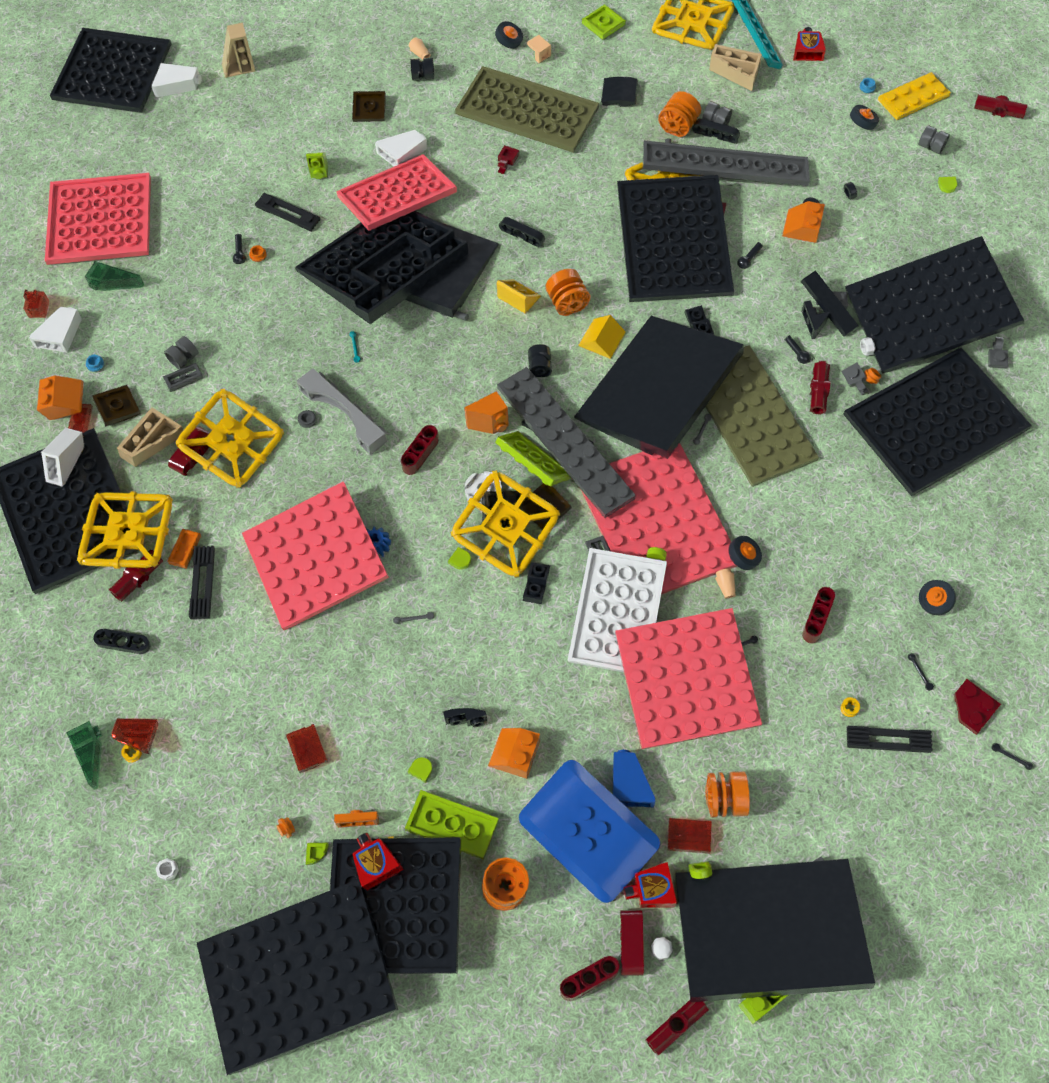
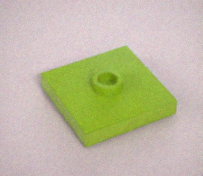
M604 4L584 17L582 24L603 40L626 25V20Z

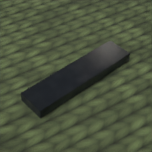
M816 270L800 281L825 313L829 312L828 318L843 337L859 326Z

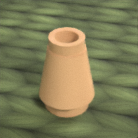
M416 37L410 41L409 47L411 52L422 60L430 58L431 55L422 39Z
M731 569L717 571L715 579L725 599L735 597L734 573L731 572Z

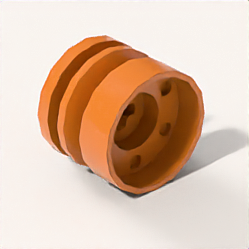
M684 91L675 92L659 114L658 121L660 126L667 133L677 137L686 136L701 114L700 103L690 93Z
M575 269L558 271L548 279L545 285V289L559 315L568 316L579 312L590 301V294Z
M745 771L730 772L727 782L722 772H718L717 782L714 773L707 774L705 797L711 818H717L718 808L721 817H726L727 807H730L734 817L749 815V787Z
M507 857L497 859L489 864L484 873L482 892L483 897L491 907L507 911L521 904L526 896L529 884L528 872L523 864ZM502 882H504L505 885L509 884L507 891H505L504 888L500 889Z

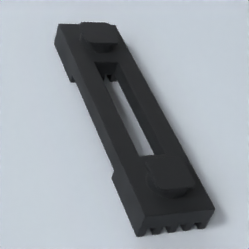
M263 193L255 203L256 208L276 215L311 232L320 221L319 216L267 193ZM278 205L282 208H285L291 212L300 215L301 217L296 218L274 207Z
M194 546L192 591L189 606L190 619H210L215 557L214 546ZM207 566L205 597L198 599L200 567Z
M849 725L846 728L847 748L931 753L933 751L931 744L932 731L896 730ZM869 735L909 738V744L869 742Z

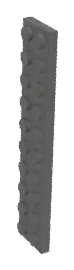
M646 140L643 142L642 169L694 175H718L724 178L808 186L810 182L808 157Z
M527 367L497 384V389L604 518L635 499L636 495Z

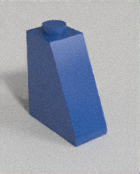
M624 749L614 752L612 794L626 807L654 808L655 796L636 754Z

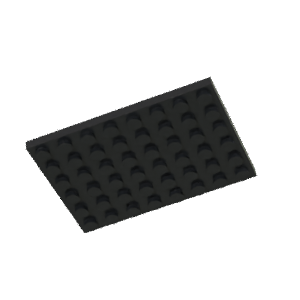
M718 175L617 181L629 302L734 295Z
M982 236L845 286L866 338H872L875 344L874 356L882 374L1024 324V319Z
M962 347L855 404L843 413L911 497L1024 433L1032 426Z
M94 428L82 433L84 448L64 486L46 482L41 453L44 449L0 466V505L34 594H38L100 567L80 565L77 561L84 532L82 527L86 524L89 508L95 494L106 492L121 493V490ZM104 500L114 512H127L128 507L125 500ZM100 504L98 505L93 526H107L110 515ZM129 528L123 529V534H125L126 531H128V530H130V529H129ZM91 533L86 553L102 543L105 534ZM107 549L95 557V559H114L118 549ZM126 549L124 556L137 551V549Z
M359 879L196 942L227 1075L243 1071L398 1010L366 895Z

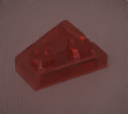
M117 718L112 730V737L142 753L149 754L158 728L157 719Z

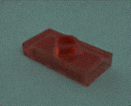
M82 404V411L71 415L69 429L82 433L88 431L93 409L92 404Z

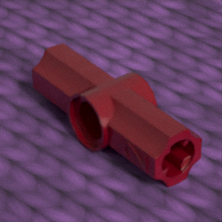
M978 94L974 109L992 112L993 116L998 115L1001 118L1008 115L1023 119L1028 105L1009 101V98L1004 95L993 98Z
M819 361L813 367V379L811 380V392L809 393L811 395L810 412L813 414L821 415L827 409V397L829 396L831 381H829L830 364L826 361Z
M150 549L148 552L153 557L154 550ZM143 556L140 560H147V559L145 558V556ZM160 558L156 567H126L123 571V576L109 589V592L122 602L135 588H141V584L149 580V575L163 562L162 558Z
M689 1000L646 1038L645 1041L652 1051L659 1056L709 1011L708 1007L704 1002L690 1003ZM672 1020H680L683 1024V1029L681 1031L674 1030L671 1026Z

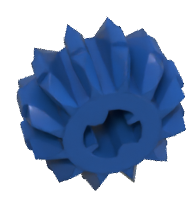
M373 526L372 530L367 529L372 542H374L373 544L378 554L384 557V552H389L391 539H389V533L384 532L382 527L377 530Z

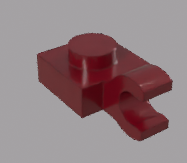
M504 145L498 155V167H500L498 173L504 174L508 164L514 165L519 156L518 149Z

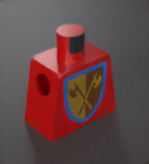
M806 27L803 31H799L793 61H823L826 48L821 32L813 31L811 27Z
M364 833L357 837L361 848L353 852V858L361 886L364 889L369 890L404 870L380 838L372 841L369 833Z
M668 862L636 873L634 877L635 885L624 887L625 899L638 898L640 908L676 907L677 902Z

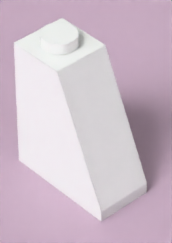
M161 63L153 81L152 89L155 97L193 91L197 89L198 84H201L202 77L199 75L197 67Z
M412 130L376 141V152L392 166H397L424 152L427 149V139L423 134Z
M60 307L30 335L29 339L36 348L67 353L82 318L77 309Z
M65 428L41 452L46 482L59 486L65 485L84 448L82 432Z

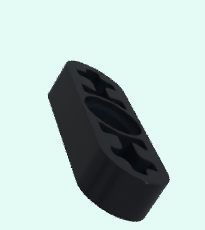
M702 118L697 119L692 127L694 133L708 137L713 136L719 140L734 144L740 136V131L735 127ZM712 129H716L720 133H715Z
M504 217L499 223L501 231L517 238L520 237L523 241L538 248L545 241V236L540 231L509 217Z
M99 629L93 636L94 642L100 648L145 654L151 647L148 638L140 634ZM104 634H105V635L107 636V638L112 639V642H111L110 640H108V639H104V640L101 642V640H100L99 638H100V637H103ZM120 638H127V643L125 645H117V642ZM132 640L134 643L140 644L141 641H143L145 646L142 645L140 648H138L136 644H132Z

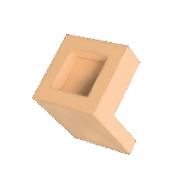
M540 35L527 42V45L535 51V60L538 63L551 56V44Z

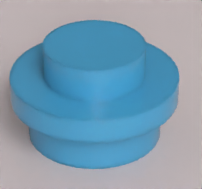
M863 79L859 86L860 90L864 93L874 92L876 89L874 79Z
M90 355L86 360V367L89 371L97 372L104 366V360L98 355Z

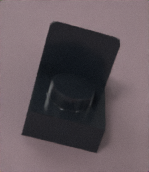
M811 300L804 301L802 314L811 339H815L827 323L829 312L817 314L816 307H813Z

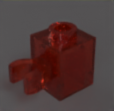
M25 290L23 309L29 318H46L49 299L45 292Z

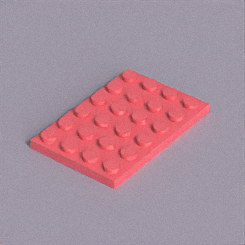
M422 154L336 192L337 197L370 231L456 193L457 187Z

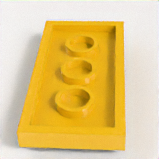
M930 72L880 95L878 100L896 120H899L949 97L951 92Z

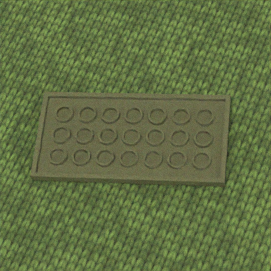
M482 66L456 107L455 114L574 153L599 109V103Z
M750 345L745 346L743 355L705 408L712 416V420L750 485L753 487L818 461L819 457Z

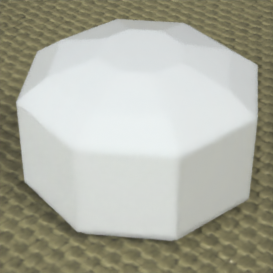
M869 337L863 338L860 342V348L865 356L873 355L875 351V344L872 338Z
M168 858L159 861L156 867L157 876L165 881L174 879L179 871L177 863Z
M665 937L656 938L651 945L652 955L658 960L668 959L673 951L671 942Z

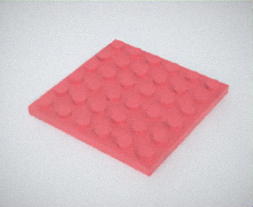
M150 173L50 182L45 248L46 264L149 255Z
M344 481L242 533L283 630L294 627L389 578Z
M733 608L615 631L642 749L762 725Z

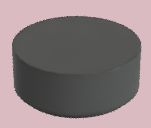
M310 410L302 411L298 415L299 425L303 428L314 426L316 423L314 412Z

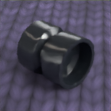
M419 58L410 59L412 80H421L422 77L434 79L433 58H424L423 61Z
M543 344L531 346L528 349L529 370L536 378L548 377L552 373L551 349Z

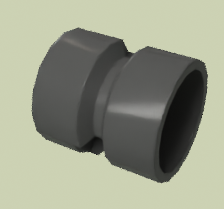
M710 101L705 108L702 119L728 125L732 116V109L725 106L720 108V104Z
M928 125L922 133L918 145L926 149L931 147V151L940 154L945 148L950 134L944 131L937 132V128Z
M182 336L175 342L176 346L172 345L164 351L166 358L177 369L185 366L187 359L192 360L199 354L195 345L185 336Z

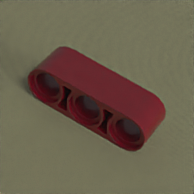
M424 426L402 455L401 465L405 474L413 475L417 473L437 446L439 437L435 426Z
M197 426L186 440L206 438L210 431ZM208 445L189 446V448L202 456L210 448ZM178 448L169 459L168 467L183 476H187L188 474L186 473L190 469L192 470L198 462Z
M830 587L820 588L802 632L803 639L808 643H816L820 639L835 599V592ZM821 597H826L829 601H825ZM815 613H819V614H821L823 617H821V618H820V617H817V616L815 615ZM808 630H814L817 634H811Z
M620 910L621 975L644 976L643 911Z
M613 956L603 957L565 978L560 984L562 998L566 1001H574L614 979L619 971L617 959ZM611 963L614 965L615 971L613 973H606L603 970V965ZM588 973L593 974L596 981L593 984H587L583 977ZM566 985H574L576 992L573 995H567L563 990Z

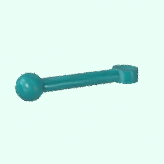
M351 331L349 336L352 338L355 356L353 360L355 363H358L361 359L357 352L356 332Z

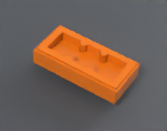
M182 528L167 562L170 565L187 569L194 554V546L198 545L201 534Z
M352 810L346 814H334V822L338 828L378 825L379 816L377 811L363 812L362 810Z

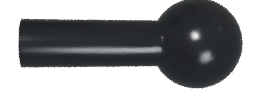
M236 234V253L232 259L235 264H242L246 261V256L242 251V235Z
M757 242L746 256L738 259L737 265L742 269L749 268L751 260L763 245Z
M790 335L787 336L784 340L797 355L798 362L802 364L809 363L811 360L810 353L802 351Z

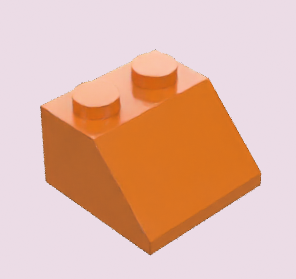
M807 201L788 209L782 236L816 243L825 204Z
M56 375L41 379L39 381L37 411L49 420L80 413L82 411L84 382L79 379Z
M497 391L464 407L468 429L494 434L496 432H503L509 426L508 407Z
M502 728L488 766L527 779L540 744V734L523 728Z

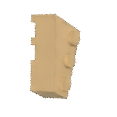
M243 22L229 25L226 29L222 60L225 78L255 72Z
M715 44L709 70L752 91L760 69L762 54Z
M151 407L117 447V450L122 459L136 467L176 441L183 428Z

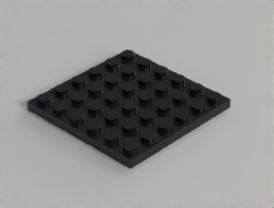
M82 27L50 93L51 100L142 113L152 91V84L160 64L164 63L172 45L171 40Z
M380 838L404 869L371 889H364L388 974H458L461 838ZM333 839L330 890L359 879L353 858V852L361 848L357 839Z

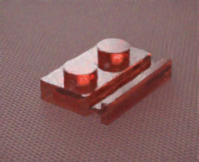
M314 724L286 734L299 773L318 767L322 763H328Z
M669 818L667 850L710 854L712 821Z

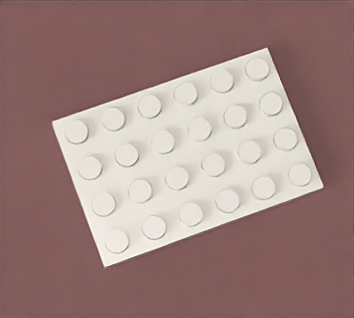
M589 548L568 655L569 663L624 673L615 631L656 623L667 561Z

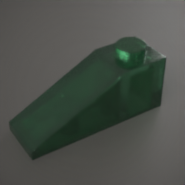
M94 261L85 275L89 287L93 290L110 291L143 288L144 286L140 275Z
M88 721L66 733L88 785L95 790L98 788L102 750L100 737L103 735L98 725L94 726Z

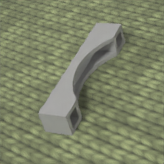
M312 368L297 380L299 390L311 401L331 404L343 411L352 420L356 428L358 444L370 455L387 442L386 431L381 426L374 424L373 419L369 415L363 414L357 404L353 405L345 393L341 394L336 385L332 382L329 383L321 372L318 373Z

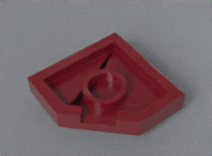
M968 679L964 681L954 694L959 722L975 735L979 733L1001 705V703Z

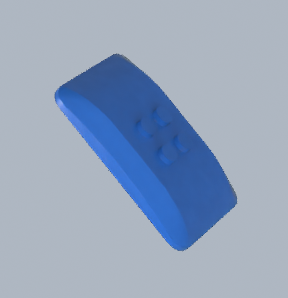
M575 760L566 761L519 814L521 825L598 900L604 903L615 900L624 887L635 877V874L646 865L660 848L659 837Z

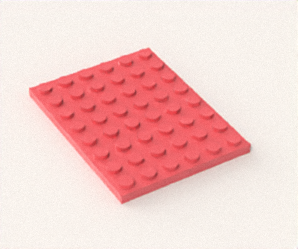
M680 443L668 459L656 453L650 455L640 452L609 463L636 497L633 501L608 517L604 518L583 493L611 552L646 558L647 551L651 547L662 548L667 552V564L661 594L715 575L717 571L736 567L728 551L731 540Z

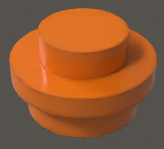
M255 245L250 249L249 256L251 260L260 262L266 258L267 253L262 246Z
M871 367L864 371L867 377L866 380L870 384H878L880 382L881 374L875 368Z
M288 817L278 819L279 824L276 827L282 837L285 835L287 838L291 837L292 833L295 832L291 820Z

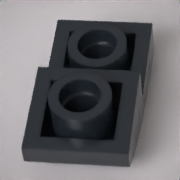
M702 305L684 311L691 328L714 335L709 318L706 319Z
M531 562L523 601L542 605L550 565Z
M457 708L443 711L446 725L451 724L455 726L466 719L468 726L479 727L487 721L486 711L480 709Z

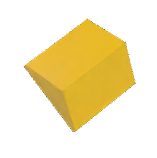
M514 279L497 281V297L525 314L541 297L540 294Z
M611 315L595 318L579 346L611 359L626 331Z

